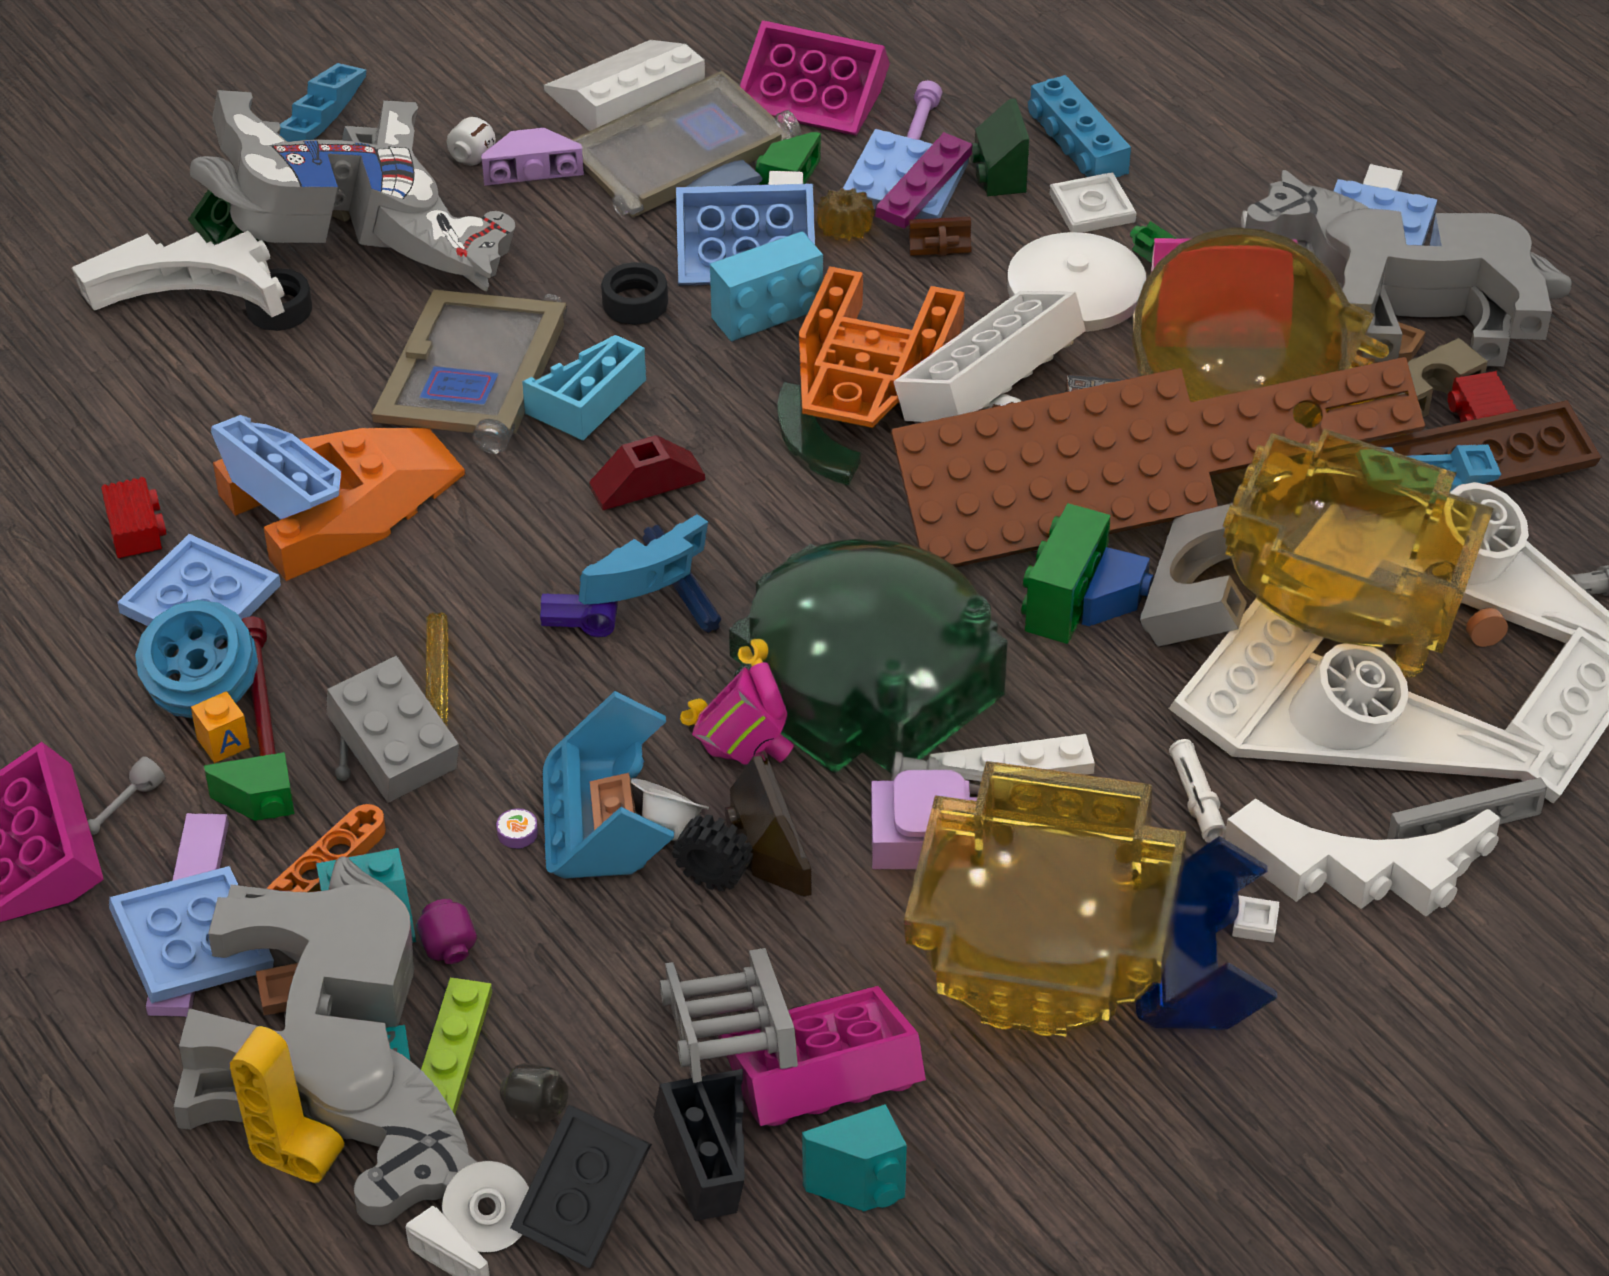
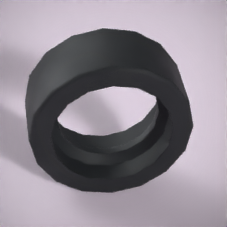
M639 262L624 263L612 268L603 277L601 283L602 304L605 313L613 320L624 324H643L659 318L666 311L668 305V283L665 274L657 267ZM634 288L652 292L640 298H626L618 295V293L624 290Z
M269 269L271 278L276 277L279 280L284 295H291L295 298L282 303L285 312L271 317L260 306L245 299L248 319L257 327L274 331L291 329L302 324L310 316L312 310L308 280L301 273L291 269Z

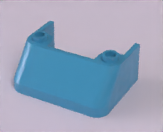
M614 691L550 751L543 766L545 859L548 872L564 879L630 875L643 868L649 859L674 838V831L623 807H620L594 830L590 781L629 773L630 778L638 776L644 763L642 744L666 723L665 715Z

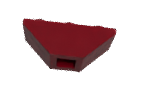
M658 435L621 445L591 479L589 487L604 511L705 481L706 478L705 473L691 451Z

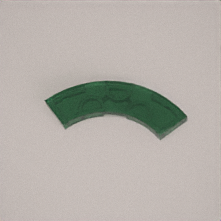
M784 382L778 398L777 415L782 438L793 455L799 456L809 464V468L814 472L849 486L861 463V453L846 448L832 440L820 428L815 416L802 414L801 386Z

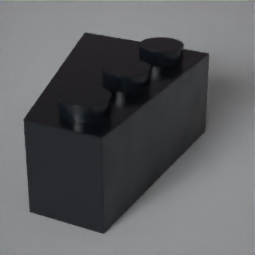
M743 1069L702 1076V1082L693 1083L692 1078L662 1083L659 1086L653 1118L695 1221L734 1214L738 1211L745 1180L744 1135L742 1134Z

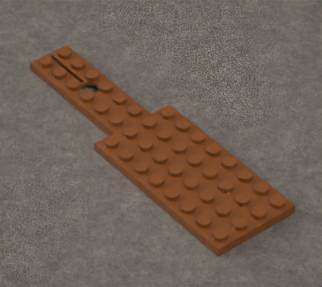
M1402 357L1190 402L1182 369L1178 368L891 429V436L924 572L927 574L1038 550L1042 540L1048 541L1051 523L1055 516H1061L1067 503L1111 515L1109 534L1165 523L1185 514L1218 507L1210 478L1211 475L1254 467L1276 450H1281L1291 458L1422 431L1425 423L1407 359ZM1309 402L1316 405L1321 412V422L1314 428H1305L1302 424L1295 422L1293 410L1298 404Z

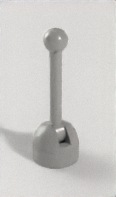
M143 756L133 765L129 772L131 785L95 819L88 820L91 835H96L100 830V825L136 790L150 792L165 780L163 771L154 761Z

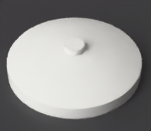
M1080 232L1052 234L1028 243L1012 258L1007 277V290L1010 298L1019 291L1076 292L1086 329L1085 332L1106 329L1127 320L1141 306L1146 287L1144 267L1131 250L1112 239Z

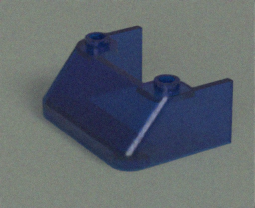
M1218 836L1145 886L1134 901L1132 920L1136 1014L1141 1021L1154 1028L1227 1030L1278 998L1276 990L1229 962L1218 968L1216 933L1232 924L1239 912L1238 891L1268 872V867L1265 863L1221 836Z

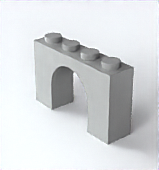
M1254 498L1174 518L1140 618L1143 629L1150 634L1157 647L1239 629L1247 602L1231 576L1227 575L1201 582H1193L1203 571L1222 560L1263 551L1271 525Z

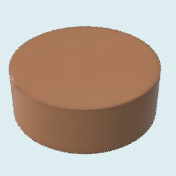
M1486 608L1476 612L1469 619L1466 630L1474 644L1486 647L1498 643L1506 635L1508 624L1499 610Z

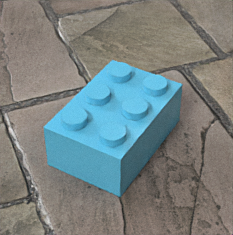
M801 231L710 263L711 318L728 339L734 341L808 314L823 281V254L807 235Z

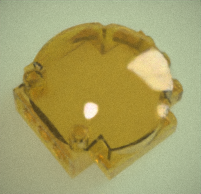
M1323 429L1318 442L1311 440L1309 445L1271 433L1265 447L1257 446L1251 465L1249 464L1242 485L1240 484L1233 505H1230L1223 523L1225 528L1223 537L1227 538L1225 545H1228L1225 555L1232 557L1235 571L1242 583L1257 595V600L1280 618L1315 635L1347 644L1369 647H1382L1383 644H1398L1393 661L1400 667L1404 677L1411 678L1423 671L1430 650L1443 653L1494 508L1449 493L1456 475L1455 472L1327 429Z
M986 761L976 801L935 795L904 917L906 944L924 949L932 971L936 972L937 994L947 995L952 999L958 1000L965 1007L980 1015L981 1023L989 1024L994 1028L1002 1030L1015 1028L1033 1031L1041 1036L1059 1035L1066 1037L1068 1030L1109 1020L1110 1017L1115 1015L1118 1004L1134 1003L1147 992L1154 982L1161 983L1164 966L1173 943L1175 908L1186 854V832L1151 827L1152 784Z

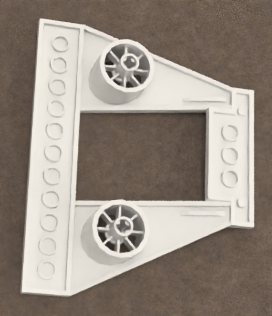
M1475 482L1462 484L1452 490L1444 500L1348 521L1345 520L1334 500L1245 611L1239 629L1229 631L1168 709L1232 757L1520 779L1522 781L1541 777L1547 786L1545 798L1554 803L1561 796L1609 725V611L1527 541L1529 536L1527 520L1520 507L1506 493L1491 485ZM1379 570L1479 610L1486 608L1497 609L1505 620L1566 644L1510 724L1503 730L1409 692L1407 681L1400 667L1386 653L1371 645L1349 642L1336 645L1323 657L1313 653L1329 631L1304 632L1300 625L1302 609L1305 607H1348L1375 571Z

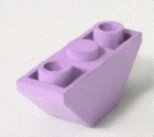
M546 128L511 131L481 155L484 186L584 175L581 144Z

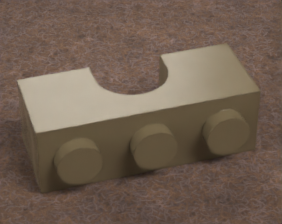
M1460 338L1445 345H1440L1435 350L1408 362L1423 417L1429 415L1433 390L1441 391L1448 395V392L1452 391L1454 378L1486 373L1488 361Z

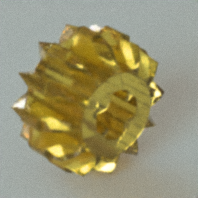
M841 187L837 192L828 190L827 196L820 197L817 222L819 228L823 229L824 236L834 235L836 241L840 238H846L850 242L852 237L863 238L864 232L871 231L874 206L872 205V200L868 199L866 192L857 193L855 188L844 190Z

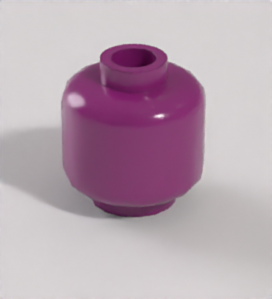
M441 899L427 905L422 910V915L416 924V929L427 956L436 961L444 960L446 964H455L466 959L469 955L468 951L475 945L477 940V933L465 905L453 902L451 899Z

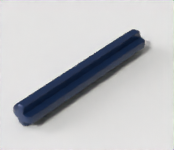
M655 525L652 528L648 526L644 530L643 541L648 545L652 540L665 535V532L661 526ZM691 571L689 575L672 584L704 632L708 633L720 628L721 616Z

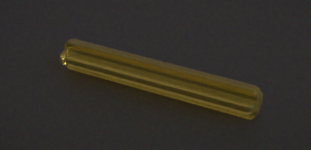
M432 612L427 616L426 698L447 726L448 622L445 613L440 612L436 614Z

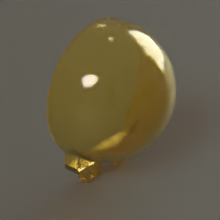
M1226 228L1205 232L1179 244L1157 263L1144 282L1133 314L1132 350L1139 377L1181 368L1190 402L1374 364L1368 359L1357 355L1358 349L1378 358L1387 357L1390 351L1386 344L1365 335L1374 314L1349 303L1333 273L1311 251L1290 238L1263 229ZM1300 403L1293 410L1295 422L1302 424L1305 428H1314L1321 422V412L1312 403Z

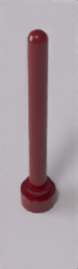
M245 617L241 620L255 641L258 658L256 673L251 684L259 752L260 756L276 754L261 650L267 641L266 624L259 617Z

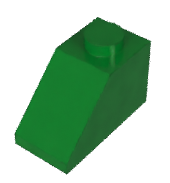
M814 131L771 143L766 153L760 155L756 163L755 171L763 179L759 185H769L770 171L802 172L803 184H806L821 160V133Z
M285 752L204 765L211 799L254 821L295 814Z

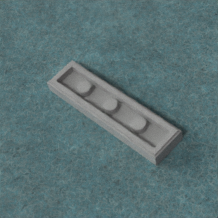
M1539 777L1395 812L1391 815L1387 839H1408L1435 834L1463 824L1486 809L1491 810L1500 817L1499 824L1540 815L1547 786L1543 779Z

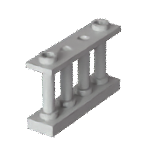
M766 948L749 950L750 967H744L743 972L679 982L674 962L665 963L667 979L659 981L663 1006H671L681 1040L677 1041L681 1067H689L693 1083L702 1082L700 1060L767 1050L768 1054L775 1053L780 1069L798 1066L794 1025ZM746 989L747 991L744 993H737L685 1002V998L697 997ZM747 1009H753L754 1011L738 1015L718 1017L693 1022L691 1021V1018L708 1015H715ZM760 1029L761 1032L703 1042L697 1041L698 1038Z

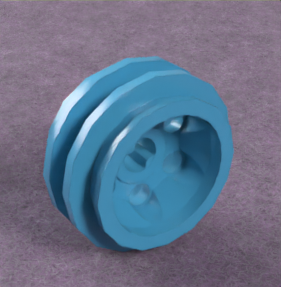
M203 600L176 604L156 616L141 634L135 654L138 676L155 703L175 716L193 718L191 706L225 691L237 703L253 683L258 665L255 641L239 615L218 602ZM223 639L228 642L226 648H216L219 640ZM179 649L178 654L172 657L174 652ZM174 673L181 675L179 681L171 680L169 676Z

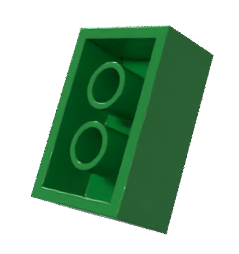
M1067 503L1061 516L1054 517L1048 541H1041L1036 555V563L1034 566L1029 565L1024 575L1023 587L1027 588V594L1022 603L1021 614L1026 615L1025 632L1062 643H1069L1083 616L1086 592L1105 548L1108 547L1111 515Z

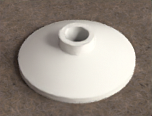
M494 1161L473 1163L460 1170L449 1182L443 1196L442 1214L478 1252L499 1251L509 1247L522 1236V1234L510 1229L529 1187L523 1177L508 1165ZM485 1197L491 1198L495 1203V1209L489 1215H483L478 1210L479 1201Z

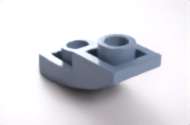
M738 160L709 171L686 187L757 185L763 179L744 160Z

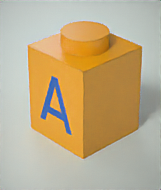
M227 691L191 706L197 740L214 764L250 748L245 716Z

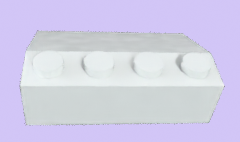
M649 40L544 85V91L586 129L591 131L705 79V62L701 56L686 44Z

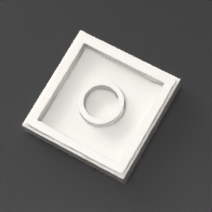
M1114 173L1050 185L1049 194L1070 232L1083 233L1136 222V211Z

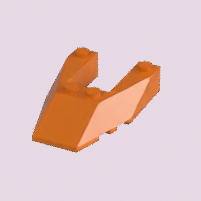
M829 266L799 331L802 414L873 428L899 402L894 381L960 334L964 325L965 292L930 286L913 329L899 328L858 320L857 317L863 305V273Z
M359 428L300 439L341 471L339 496L265 526L264 533L269 560L285 581H288L385 539L391 534L390 528L404 517L407 520L418 513L417 507L430 496L433 499L438 497L465 475V469L430 428ZM223 459L213 462L218 495L235 516L262 505L232 482Z

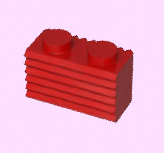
M1497 371L1454 378L1452 391L1448 392L1449 408L1451 412L1458 413L1461 419L1460 423L1518 411L1515 404H1513V399H1510V395L1505 390V385H1502V381L1497 376Z
M142 476L139 479L133 478L131 481L127 479L124 482L118 481L116 484L111 482L109 486L104 484L101 490L117 558L162 549L160 536H165L167 533L162 513L154 514L155 511H160L156 489L148 490L146 478Z

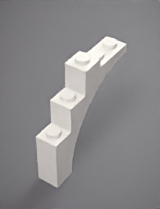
M249 231L215 246L211 241L206 243L198 232L165 247L161 243L156 245L151 237L145 234L72 267L81 294L94 311L118 301L144 294L168 290L202 289L221 291L243 297L260 306L271 317L285 312L280 299L285 296L283 288L276 277L271 278L266 262L270 259L269 251L262 240L257 241Z
M1254 799L1227 819L1224 846L1295 902L1309 892L1314 893L1318 891L1326 882L1360 909L1374 899H1382L1389 890H1392L1424 916H1428L1439 906L1444 908L1451 903L1457 893V888L1455 887L1457 877L1465 873L1471 862L1480 855L1487 856L1495 848L1499 840L1497 831L1500 817L1491 810L1486 809L1463 824L1435 834L1408 839L1372 840L1340 836L1310 828L1279 814L1259 800Z

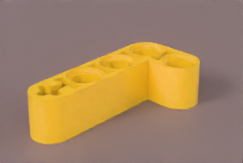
M256 1027L230 1062V1071L249 1148L256 1159L263 1164L305 1181L319 1183L344 1148L343 1138L333 1128L304 1117L286 1041L281 1035L270 1028Z

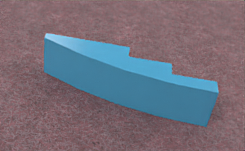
M337 63L308 81L307 95L292 104V116L280 124L279 135L288 142L314 140L338 117L352 99L366 77V69Z

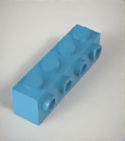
M1066 75L1031 85V97L1028 101L1030 115L1032 118L1037 119L1044 127L1048 136L1052 137L1060 145L1063 153L1075 162L1081 173L1087 177L1114 173L1115 177L1129 174L1131 146Z

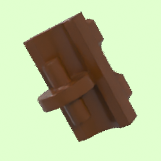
M970 217L909 220L910 256L931 254L946 256L950 253L972 252Z

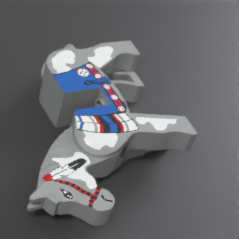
M217 90L212 120L220 149L226 154L232 164L220 157H197L191 161L190 175L215 196L231 203V218L243 232L249 231L254 238L266 242L326 243L332 211H349L359 244L392 248L422 264L449 273L463 275L480 289L488 290V278L496 276L500 257L509 252L515 230V222L509 215L500 211L487 212L482 218L473 216L457 218L448 212L438 195L435 180L417 160L412 151L415 132L414 124L418 111L416 102L383 101L378 128L345 126L342 140L287 142L279 135L281 129L279 122L262 121L252 113L253 97L251 92Z

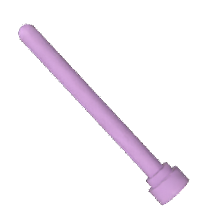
M922 81L917 86L914 95L917 109L907 134L908 138L920 140L929 111L937 107L940 102L942 89L933 81Z

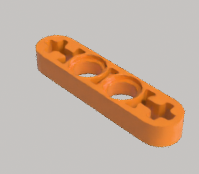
M363 804L352 809L277 877L267 889L290 892L321 891L319 878L306 880L301 877L302 874L307 870L317 869L316 863L337 860L339 857H353L366 854L385 835L386 826L383 811L372 804ZM338 844H345L350 847L346 853L340 855L329 852L333 846Z

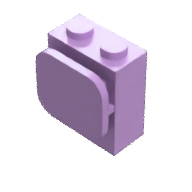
M906 770L899 773L894 781H872V869H970L971 852H979V828H971V821H977L978 800L977 797H970L969 781H964V778L959 773L952 770Z

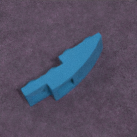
M696 514L684 523L677 524L673 530L660 538L652 540L647 546L633 539L621 548L614 549L608 556L595 564L587 566L582 571L579 601L585 605L626 600L657 591L689 575L692 557L704 550L708 521Z

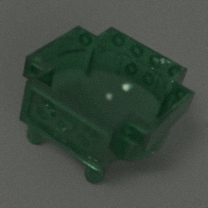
M849 539L817 547L809 544L798 553L792 554L787 561L773 571L765 573L756 582V595L752 602L750 615L738 620L729 629L730 657L741 664L734 673V678L744 668L750 670L752 667L751 664H745L739 659V649L748 646L754 656L751 640H764L768 646V656L763 662L768 663L788 713L780 734L833 773L838 772L861 753H864L888 772L892 773L895 752H902L903 757L922 759L1005 695L1008 640L997 634L998 624L991 620L990 604L984 597L977 594L969 580L949 562L929 551L901 542L882 539L876 541Z

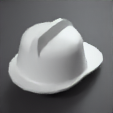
M631 779V783L643 791L642 817L674 831V838L672 839L674 841L678 839L691 819L694 820L702 809H709V807L694 803L681 794L663 786L641 779Z

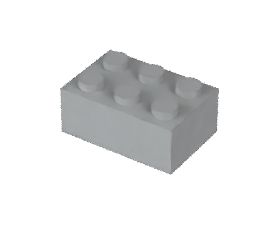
M397 656L327 689V716L387 803L457 768L459 743Z

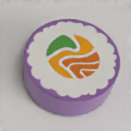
M525 809L508 810L499 816L496 823L499 841L509 848L527 847L536 840L538 835L537 819L533 813Z

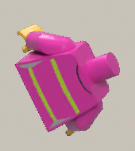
M762 639L751 640V645L754 648V656L748 646L741 647L738 651L739 659L745 664H751L750 670L744 668L709 705L706 701L699 698L689 701L688 707L691 709L682 711L680 720L687 726L694 724L692 735L701 741L711 756L737 760L742 764H748L757 752L766 750V753L780 763L789 755L794 747L791 741L780 734L788 713L768 663L763 662L768 656V646Z

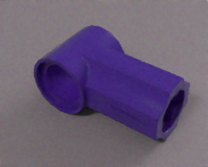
M542 594L541 626L581 627L590 636L606 637L614 631L618 601L584 605L579 601V595Z

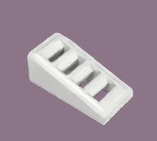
M431 1206L407 1223L405 1228L409 1248L422 1258L452 1276H490L488 1262L437 1207Z

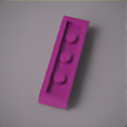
M943 132L876 205L875 217L905 229L909 225V220H913L972 155L973 144Z

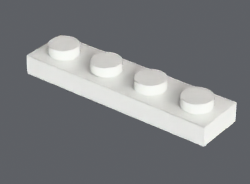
M1086 734L930 754V757L939 760L940 765L975 769L1008 776L1014 775V784L1094 774L1095 766ZM964 779V781H969V783L986 786H990L991 784L986 782Z

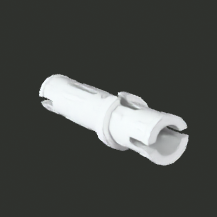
M1188 739L1178 740L1170 746L1169 753L1173 758L1180 780L1188 796V810L1191 816L1197 819L1203 839L1208 843L1219 842L1225 838L1226 826L1219 811V798L1210 789L1194 744Z

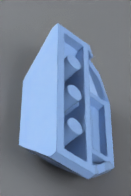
M243 415L236 416L211 427V434L232 482L278 518L284 519L339 496L341 471L293 434L267 424L253 423L251 418Z

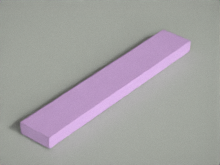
M186 814L172 881L220 869L229 825L227 814ZM195 992L152 1004L148 997L146 1003L148 1016L187 1017L189 1008L192 1009Z

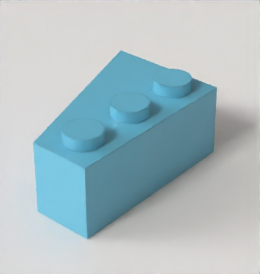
M614 335L580 352L579 359L565 366L558 363L551 367V373L537 380L530 377L522 381L525 414L584 440L646 381L645 348Z

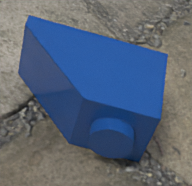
M1106 547L1084 597L1082 625L1092 626L1136 611L1142 596L1148 597L1150 586L1154 579V575L1149 574L1150 558Z

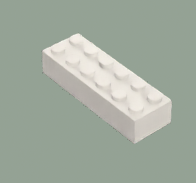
M1019 291L894 381L904 420L922 423L979 411L989 407L993 399L1000 394L1009 392L1012 389V385L1020 379L1032 375L1036 367L1052 360L1055 353L1062 348L1072 345L1074 339L1086 331L1076 292Z

